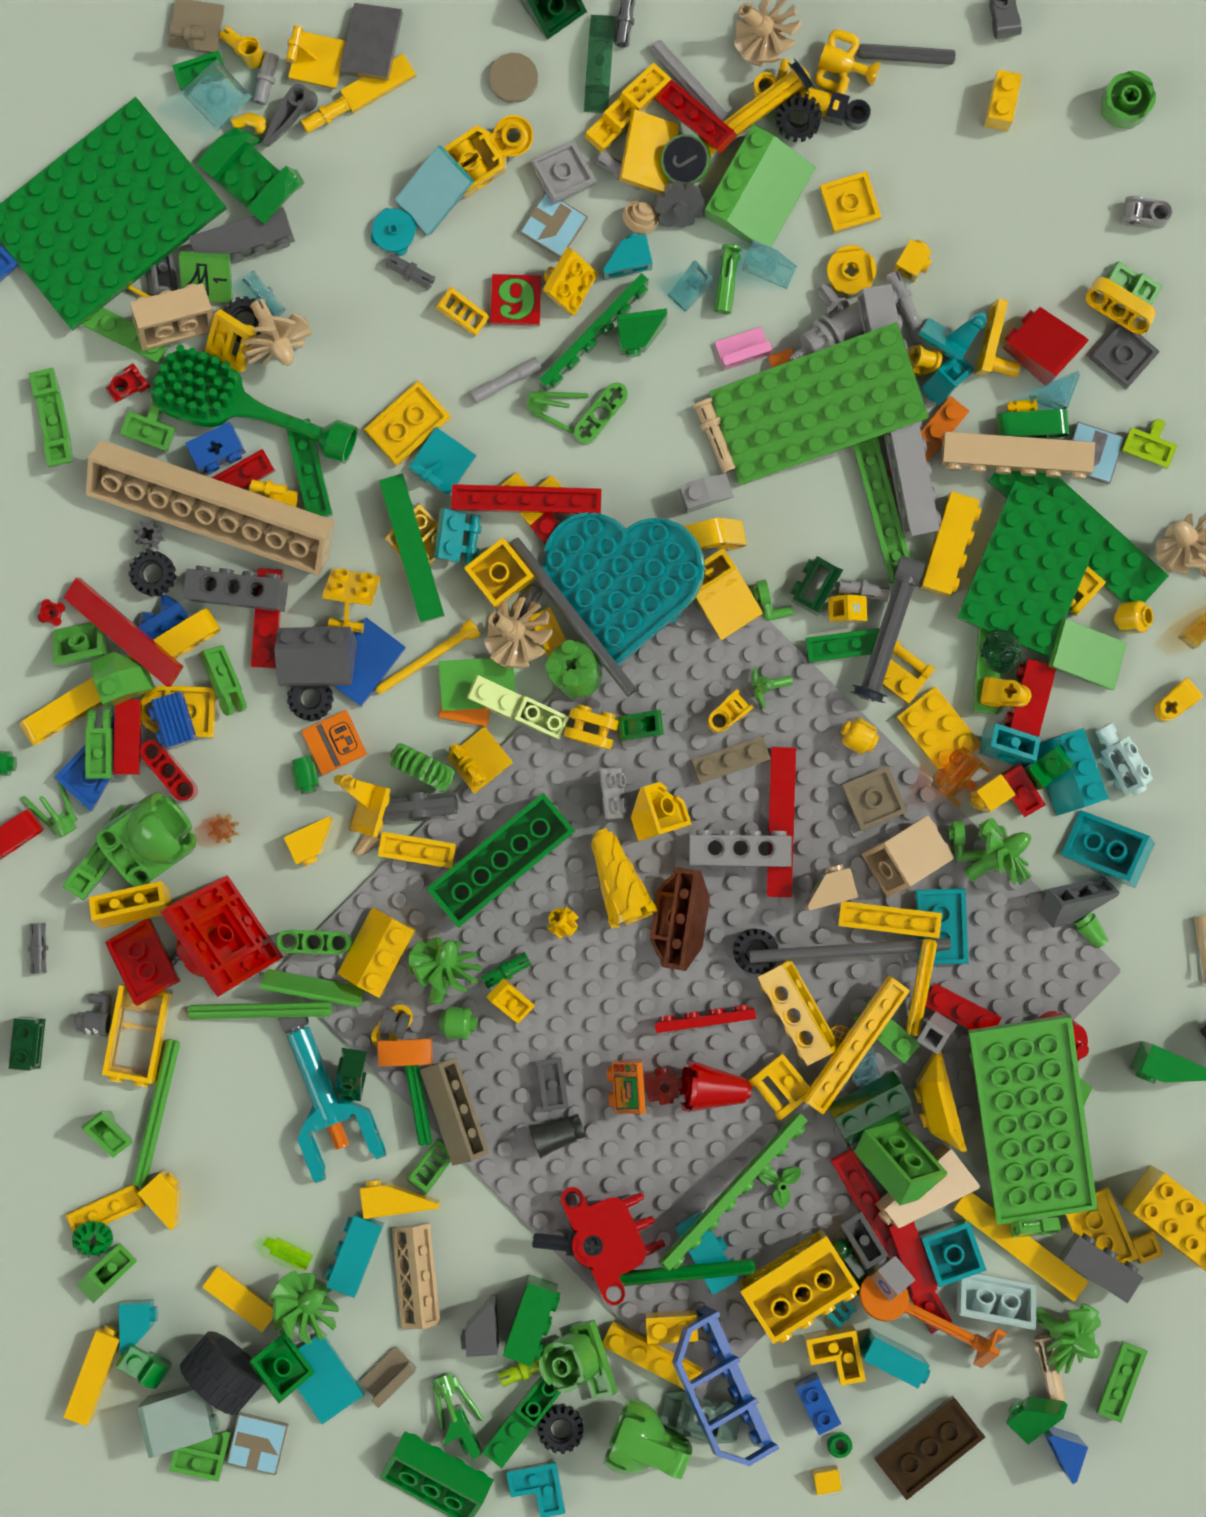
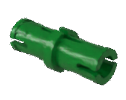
M525 951L506 963L505 961L500 962V966L484 975H480L483 982L487 981L485 986L488 990L498 984L503 978L511 980L514 974L532 966L529 959L524 961L528 958Z

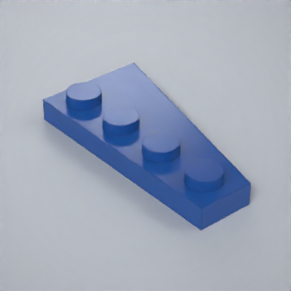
M114 713V714L112 715V717H111V719H112L111 728L113 729V770H114V722H115V713ZM85 745L54 777L92 812L110 779H86Z

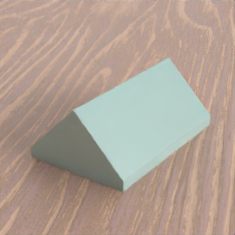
M976 1274L959 1280L954 1309L960 1316L1035 1330L1036 1285Z

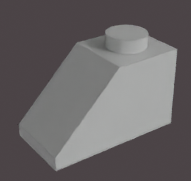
M726 474L703 477L680 485L679 488L687 513L734 498Z

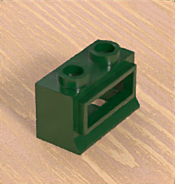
M816 556L814 561L808 560L802 571L806 576L802 582L797 580L790 592L794 595L791 602L816 616L819 614L843 572V569ZM820 565L829 570V573L811 602L802 597V594Z
M22 1016L14 1018L8 1069L28 1071L41 1069L46 1019Z
M342 1048V1057L339 1059L336 1072L337 1092L340 1093V1099L343 1101H361L367 1075L366 1072H363L367 1052Z

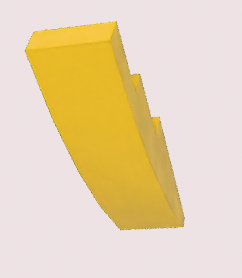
M652 63L621 92L620 97L585 132L584 138L602 153L629 127L631 112L634 109L644 112L671 78L655 63Z

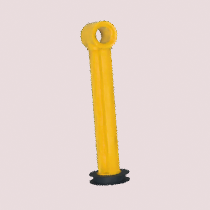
M795 58L793 64L788 62L792 71L724 121L725 124L735 131L737 136L802 87L808 93H810L809 88L813 87L815 89L810 80V75L803 66H800ZM704 141L712 157L717 151Z

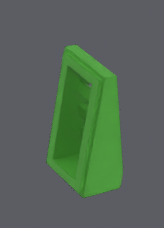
M437 1138L407 1178L410 1184L425 1195L429 1193L451 1163L444 1142ZM438 1148L440 1151L446 1154L448 1158L444 1160L442 1157H440L438 1154L434 1152L435 1149ZM430 1156L442 1164L440 1169L428 1160ZM426 1165L436 1174L433 1177L423 1170L422 1167ZM419 1173L429 1181L428 1185L419 1180L416 1175Z

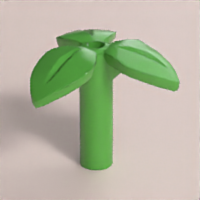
M757 666L753 668L751 674V686L755 687L753 694L756 701L764 709L767 706L763 700V694L767 693L770 689L793 685L791 675L774 679L764 676L758 677Z
M795 1166L786 1167L783 1169L781 1177H778L775 1169L771 1168L762 1176L758 1174L759 1180L765 1186H777L772 1196L780 1208L784 1209L790 1201V1191L787 1184H795L801 1177L802 1169Z

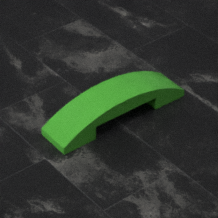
M54 368L31 372L29 377L33 396L37 402L45 442L43 447L47 466L50 468L72 463L73 454L68 421Z
M120 804L108 821L114 820L128 809ZM106 832L109 838L115 839L112 833ZM95 842L79 867H75L62 886L83 901L112 866V863L104 855L97 842Z

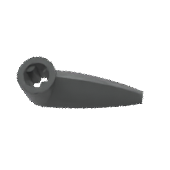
M302 84L293 85L278 107L266 132L263 144L270 147L289 130L303 111L310 112L314 110L318 103L316 93Z

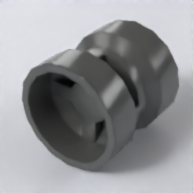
M387 1007L378 1031L385 1034L390 1032L395 1037L403 1039L411 1015L405 1013L400 1015L394 1009Z

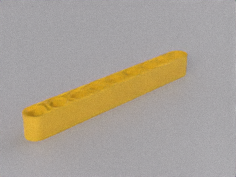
M206 608L153 640L173 658L177 659L219 633L221 628L210 610ZM127 655V656H126V657H128V658H130V659H132V660H135V659L132 658L130 655ZM93 677L19 723L32 746L43 742L87 715L88 709H96L103 705Z

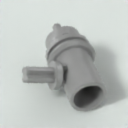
M828 283L820 285L816 293L828 307L826 310L828 317H819L818 321L811 323L807 332L800 335L802 348L791 355L790 360H795L864 334L858 301L850 305L846 298L839 299Z

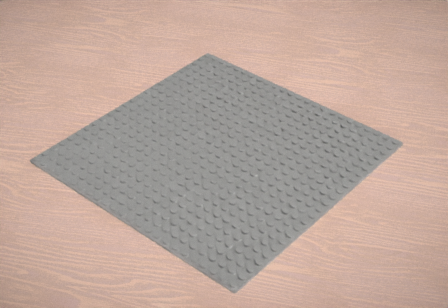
M693 600L681 612V618H676V624H667L619 666L637 688L634 694L627 697L602 665V683L593 694L587 697L569 698L558 689L543 704L566 716H569L571 707L576 708L577 704L592 708L591 712L598 715L601 714V711L616 715L615 720H618V716L661 710L664 735L620 741L618 724L617 731H608L607 738L614 741L611 750H606L563 737L564 730L558 740L522 725L501 746L513 761V764L476 794L472 792L465 782L455 792L458 799V814L433 816L412 837L457 844L453 866H455L543 792L576 832L460 928L454 924L427 891L431 884L451 868L389 858L318 930L346 932L351 937L353 944L371 908L375 907L415 928L417 931L382 997L378 998L365 991L360 1007L331 1002L333 1006L332 1015L322 1018L354 1050L366 1051L365 1062L412 1108L405 1067L378 1066V1048L371 1040L372 1031L382 1020L387 1007L392 1008L395 1005L404 1004L412 1010L413 1021L407 1028L403 1039L399 1038L398 1040L432 1038L433 1064L457 1057L489 1154L466 1163L535 1233L568 1236V1232H573L560 1202L563 1191L569 1187L581 1190L588 1207L607 1198L616 1197L622 1200L642 1192L644 1200L629 1207V1212L634 1222L644 1217L653 1216L655 1223L638 1232L644 1245L663 1239L665 1247L646 1256L643 1263L634 1270L662 1268L663 1266L658 1261L680 1238L675 1224L699 1210L704 1212L795 1113L802 1114L808 1120L804 1125V1132L796 1139L793 1137L787 1143L788 1149L780 1157L775 1156L769 1162L771 1164L770 1168L775 1169L778 1177H781L783 1169L786 1167L795 1166L802 1169L800 1179L795 1184H787L790 1191V1201L787 1206L782 1209L775 1203L772 1193L777 1186H765L757 1175L753 1180V1187L746 1194L741 1193L735 1199L737 1204L728 1213L724 1211L718 1218L720 1220L719 1224L713 1229L715 1236L721 1235L728 1249L724 1252L728 1259H753L756 1271L820 1229H823L831 1244L837 1239L846 1240L840 1225L860 1213L830 1159L851 1147L855 1151L858 1143L847 1147L829 1110L827 1109L823 1115L806 1102L800 1104L779 1121L774 1115L775 1111L755 1087H751V1097L744 1104L691 1112L682 1110L680 1102H685L684 1095H680V1079L683 1067H689L686 1063L687 1061H695L746 1078L748 1081L753 1075L783 1053L811 1087L835 1053L834 1051L832 1054L808 1066L799 1057L794 1041L785 1032L784 1023L780 1016L776 1015L770 998L760 987L758 977L761 974L748 973L735 962L733 945L739 935L746 930L755 928L765 930L776 939L779 946L778 949L916 940L915 935L838 926L841 902L810 911L804 909V904L820 875L827 873L826 868L843 864L844 868L851 869L858 894L857 898L846 900L848 902L915 910L914 890L966 888L969 964L933 965L929 990L932 984L936 983L1001 1016L1002 1019L999 1025L1036 1020L1039 1016L1049 1011H1057L1066 1015L1070 1014L1074 1020L1119 975L1120 968L1100 948H1096L1075 929L1074 923L1052 928L1038 912L1045 893L1030 878H1027V881L1022 885L1017 881L1015 885L1012 884L1004 867L1003 873L999 869L996 871L989 870L972 882L965 874L964 868L978 860L958 862L953 859L911 887L887 897L861 855L862 853L928 815L936 824L944 842L950 847L953 857L954 845L952 841H948L947 826H951L953 820H963L965 827L964 851H986V842L978 835L980 829L878 728L877 735L879 740L870 753L857 754L842 744L843 734L840 731L847 720L851 722L853 719L860 717L872 725L874 724L813 663H808V659L770 621H766L763 614L721 641L695 600ZM754 666H757L758 677L764 676L774 679L791 675L793 678V685L770 689L762 695L767 706L765 709L756 701L753 694L755 687L751 686V674ZM738 689L740 696L748 705H753L754 708L721 734L712 733L707 727L708 717L729 695ZM716 715L713 717L712 722L715 727L723 728L725 726V719L722 716ZM569 718L565 727L573 728L575 720ZM584 724L583 731L597 735L598 726ZM760 736L764 738L770 758L771 747L796 748L792 898L766 897L767 866L689 865L690 835H696V830H711V835H721V830H734L736 835L745 836L746 831H761V836H768L770 760L699 784L691 760ZM889 766L908 812L860 831L841 785ZM622 768V773L626 778V786L624 787L625 798L629 804L627 818L605 819L602 809V803L604 802L603 800L601 801L603 793L600 792L602 790L599 781L600 769ZM661 782L667 787V792L673 796L678 795L684 800L692 825L638 842L631 815L641 787ZM607 828L608 832L613 831V834L617 835L625 855L631 861L654 904L656 903L658 888L674 873L673 871L677 867L700 870L702 872L710 896L703 948L686 971L661 966L660 959L650 940L654 913L634 923L625 925L622 922L619 924V928L610 929L597 874L596 861L590 844L594 838V832ZM713 841L710 844L709 850L713 855H718L722 852L723 847L719 841ZM739 841L734 846V851L739 856L746 854L748 846L744 841ZM768 841L761 843L759 851L763 856H768ZM564 906H567L578 915L579 918L575 920L578 927L573 935L569 937L563 936L559 939L547 929L548 925H550L548 917L554 909H563ZM312 935L308 939V944L311 948L317 949L320 946V938L317 935ZM336 936L333 940V945L336 949L342 950L346 945V941L342 936ZM435 937H441L442 943L447 940L460 941L462 945L457 950L458 956L462 951L476 952L477 957L466 959L462 962L482 966L481 971H464L472 977L479 978L478 982L470 983L467 980L455 978L468 989L466 992L456 990L449 985L446 988L447 994H445L442 1004L430 1002L428 996L432 984L428 982L424 988L418 982L415 974H409L408 972L409 953L420 940L426 943ZM758 941L751 942L746 949L748 958L749 950H765V946ZM349 951L338 955L294 953L278 969V971L354 985L337 974ZM525 951L528 958L524 961L529 959L532 966L514 974L513 978L509 981L535 1007L518 1024L489 1001L486 996L498 984L488 990L485 986L487 981L483 982L480 975H484L500 966V962L505 961L506 963ZM917 952L792 960L829 1028L835 1025H844L851 1030L856 1022L853 1017L862 1014L867 1007L866 1002L874 997L888 975L893 977L910 990L891 1018L906 1031L918 969ZM777 961L773 967L784 961ZM781 986V991L788 995L787 989ZM302 997L306 1002H321V1000ZM748 1004L749 1008H754L756 1013V1019L662 1033H656L654 1022L659 1021V1017L665 1015H674V1019L684 1018V1013L699 1011V1015L709 1014V1009L724 1008V1012L733 1011V1006ZM449 1006L468 1007L472 1010L473 1017H477V1030L471 1033L469 1039H448L444 1036L443 1032H440V1015ZM927 1007L924 1010L920 1034L935 1013V1011ZM793 1008L794 1014L801 1017L800 1012ZM949 1019L957 1024V1027L941 1052L963 1133L980 1116L974 1068L969 1056L971 1047L968 1030L970 1029ZM805 1031L807 1037L813 1039L812 1034L809 1031ZM381 1032L380 1038L388 1040L389 1034ZM919 1034L918 1036H914V1035H911V1036L917 1041V1039L919 1038L920 1034ZM876 1039L833 1102L894 1071L903 1083L914 1109L913 1114L901 1120L930 1153L941 1144L947 1147L950 1146L931 1134L927 1128L922 1127L919 1116L920 1113H923L921 1103H916L913 1089L917 1088L915 1081L933 1051L921 1044L912 1056L903 1063ZM562 1057L569 1108L544 1112L536 1061ZM642 1058L646 1114L615 1113V1107H609V1092L614 1091L613 1082H608L607 1067L612 1066V1060ZM433 1064L419 1065V1071ZM420 1072L429 1126L443 1139ZM769 1076L762 1080L783 1106L789 1103L788 1099ZM578 1114L586 1137L578 1139L577 1142L553 1151L540 1159L528 1125L540 1124L567 1115L570 1117ZM860 1160L880 1197H884L888 1191ZM569 1193L565 1196V1202L569 1206H576L579 1203V1197L575 1193ZM591 1240L590 1244H586V1248H589L592 1254L596 1249H600L595 1244V1240ZM553 1250L602 1300L589 1268L578 1264L574 1257L566 1256L565 1251ZM687 1251L683 1256L685 1260L680 1266L695 1264L689 1251ZM738 1275L739 1280L714 1295H712L704 1279L624 1286L626 1294L623 1302L617 1306H608L632 1331L647 1338L645 1313L697 1310L703 1306L712 1308L719 1312V1323L733 1354L739 1357V1359L766 1333L741 1294L737 1284L749 1275ZM610 1287L606 1292L607 1298L610 1301H618L621 1295L616 1287ZM798 1288L796 1293H802L804 1288ZM778 1301L775 1304L780 1307L784 1301ZM698 1328V1341L688 1343L684 1358L702 1367V1373L718 1365L719 1361L717 1356H714L708 1347L707 1342H709L707 1334ZM678 1342L658 1343V1345L675 1353ZM719 1374L694 1388L695 1394L698 1397H703L723 1376Z

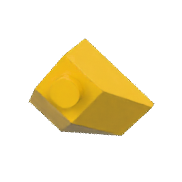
M661 782L641 787L631 815L638 842L692 825L684 800L678 795L673 796L667 792V787Z

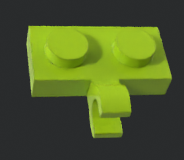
M1156 418L1150 426L1149 434L1133 427L1129 428L1121 452L1168 469L1178 445L1159 438L1166 421Z

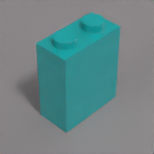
M871 1328L868 1329L859 1347L864 1361L919 1389L921 1383H926L931 1371L929 1370L930 1365L923 1355Z

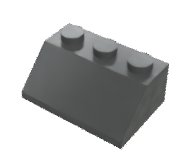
M278 628L275 643L278 685H352L358 643L352 628Z

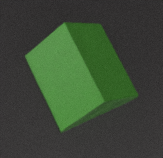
M92 622L54 630V665L62 668L90 662L110 653L106 634Z

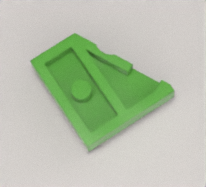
M231 1431L217 1433L213 1438L174 1450L169 1471L219 1482Z

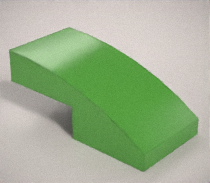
M1120 261L1115 262L1107 276L1109 280L1151 306L1163 287L1146 274H1138Z

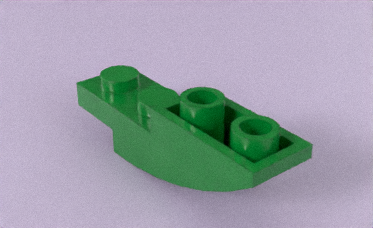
M541 1375L502 1422L495 1435L482 1450V1453L502 1469L533 1427H536L561 1394L560 1391H557L558 1388L552 1384L548 1385Z

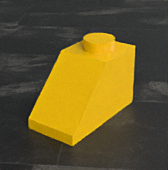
M331 816L284 837L296 865L303 863V866L306 867L318 861L316 857L322 854L334 823Z
M164 1170L137 1194L167 1228L172 1231L179 1225L181 1188L178 1185L180 1182L173 1173H167Z

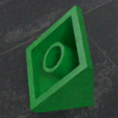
M286 1332L254 1354L248 1362L278 1404L315 1373Z

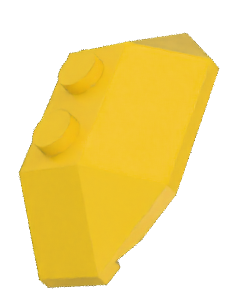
M933 1052L915 1081L917 1088L913 1089L916 1103H921L923 1113L919 1114L922 1127L927 1128L931 1134L959 1151L964 1152L967 1149L942 1052L939 1054Z

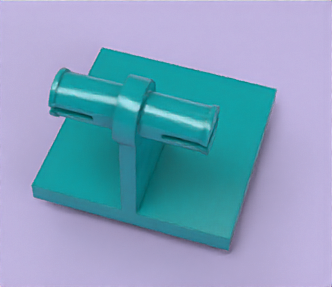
M983 311L978 312V314H975L953 332L933 319L928 318L918 335L922 337L926 344L930 346L936 345L941 348L943 353L949 358H957L961 361L979 330L986 325L987 314Z
M436 427L408 468L420 476L422 482L425 483L427 481L449 496L452 492V484H458L477 455Z

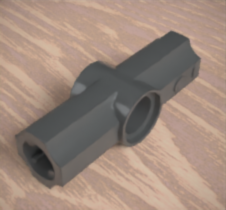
M416 792L408 794V797L392 798L385 808L382 820L384 822L406 819L410 821H425L433 816L458 814V799L455 792L436 794Z

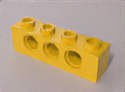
M792 960L784 961L758 977L762 991L770 998L774 1012L780 1016L784 1023L786 1034L794 1041L799 1057L805 1061L807 1066L837 1050L839 1044ZM781 986L787 989L788 995L781 991ZM793 1008L800 1012L801 1017L794 1014ZM805 1031H809L813 1039L808 1038Z

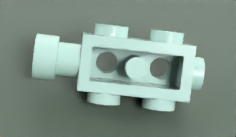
M1113 722L1095 731L1098 739L1103 740L1107 747L1101 751L1103 755L1101 757L1102 763L1113 772L1115 776L1114 784L1118 790H1123L1125 795L1132 792L1136 796L1147 790L1146 784L1154 779L1149 767L1143 762L1138 753L1137 746L1131 741L1130 737L1119 740L1115 733L1117 732Z

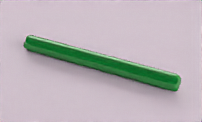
M753 1259L683 1265L671 1270H667L664 1267L629 1271L619 1277L623 1286L749 1275L755 1272V1262Z

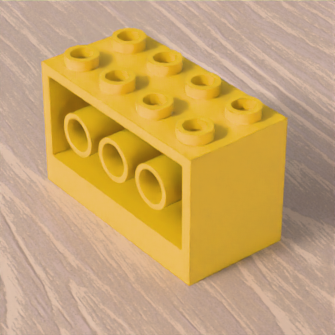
M1150 1165L1120 1205L1198 1267L1206 1271V1205L1165 1172Z
M820 1229L737 1283L741 1294L773 1344L776 1342L784 1343L792 1337L791 1333L798 1328L803 1330L814 1323L813 1319L820 1314L825 1316L831 1313L836 1308L835 1304L842 1300L844 1302L851 1300L857 1295L856 1291L860 1289L823 1229ZM821 1273L826 1274L823 1280L818 1279ZM798 1288H804L802 1293H796ZM778 1301H784L783 1305L780 1307L776 1306L775 1303Z

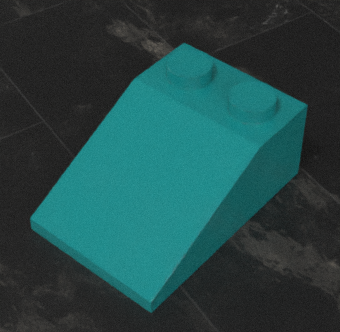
M1080 810L1061 856L1112 880L1136 888L1155 842L1149 835Z

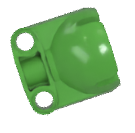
M157 792L146 796L114 820L106 822L97 834L96 842L119 873L133 887L149 884L153 879L191 854L196 847L197 839L196 835L190 832L192 824L184 811L174 800L167 796L162 797V794ZM106 832L112 833L115 839L109 838ZM138 871L145 872L147 876H141Z
M627 1399L610 1438L609 1445L611 1448L607 1450L603 1464L619 1474H636L654 1467L671 1477L682 1479L693 1452L692 1445L687 1438L665 1431L663 1422L657 1412L647 1403L637 1399Z

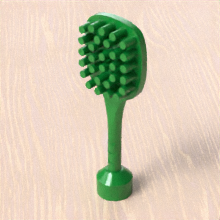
M177 345L176 351L168 353L166 360L160 365L152 385L151 398L155 407L166 415L188 424L202 427H217L234 417L263 421L319 441L324 457L342 464L348 461L357 439L358 427L336 420L321 427L259 402L245 392L242 377L236 370L231 368L229 362H221L217 356L212 357L207 355L206 352H197L195 348L185 350L183 345Z

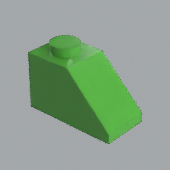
M119 1243L76 1286L94 1304L137 1260Z

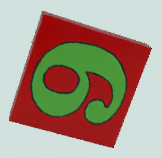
M492 274L491 325L540 326L541 275Z

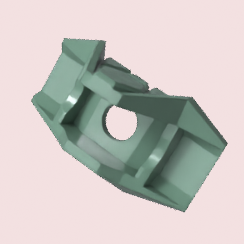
M685 1390L666 1392L660 1417L664 1427L680 1437H692L707 1441L701 1426L694 1421L695 1412ZM697 1397L703 1413L709 1415L708 1422L735 1406L728 1400L720 1403L716 1401L710 1402L706 1399L701 1400L700 1397ZM739 1415L712 1430L717 1444L737 1442V1434L741 1422Z

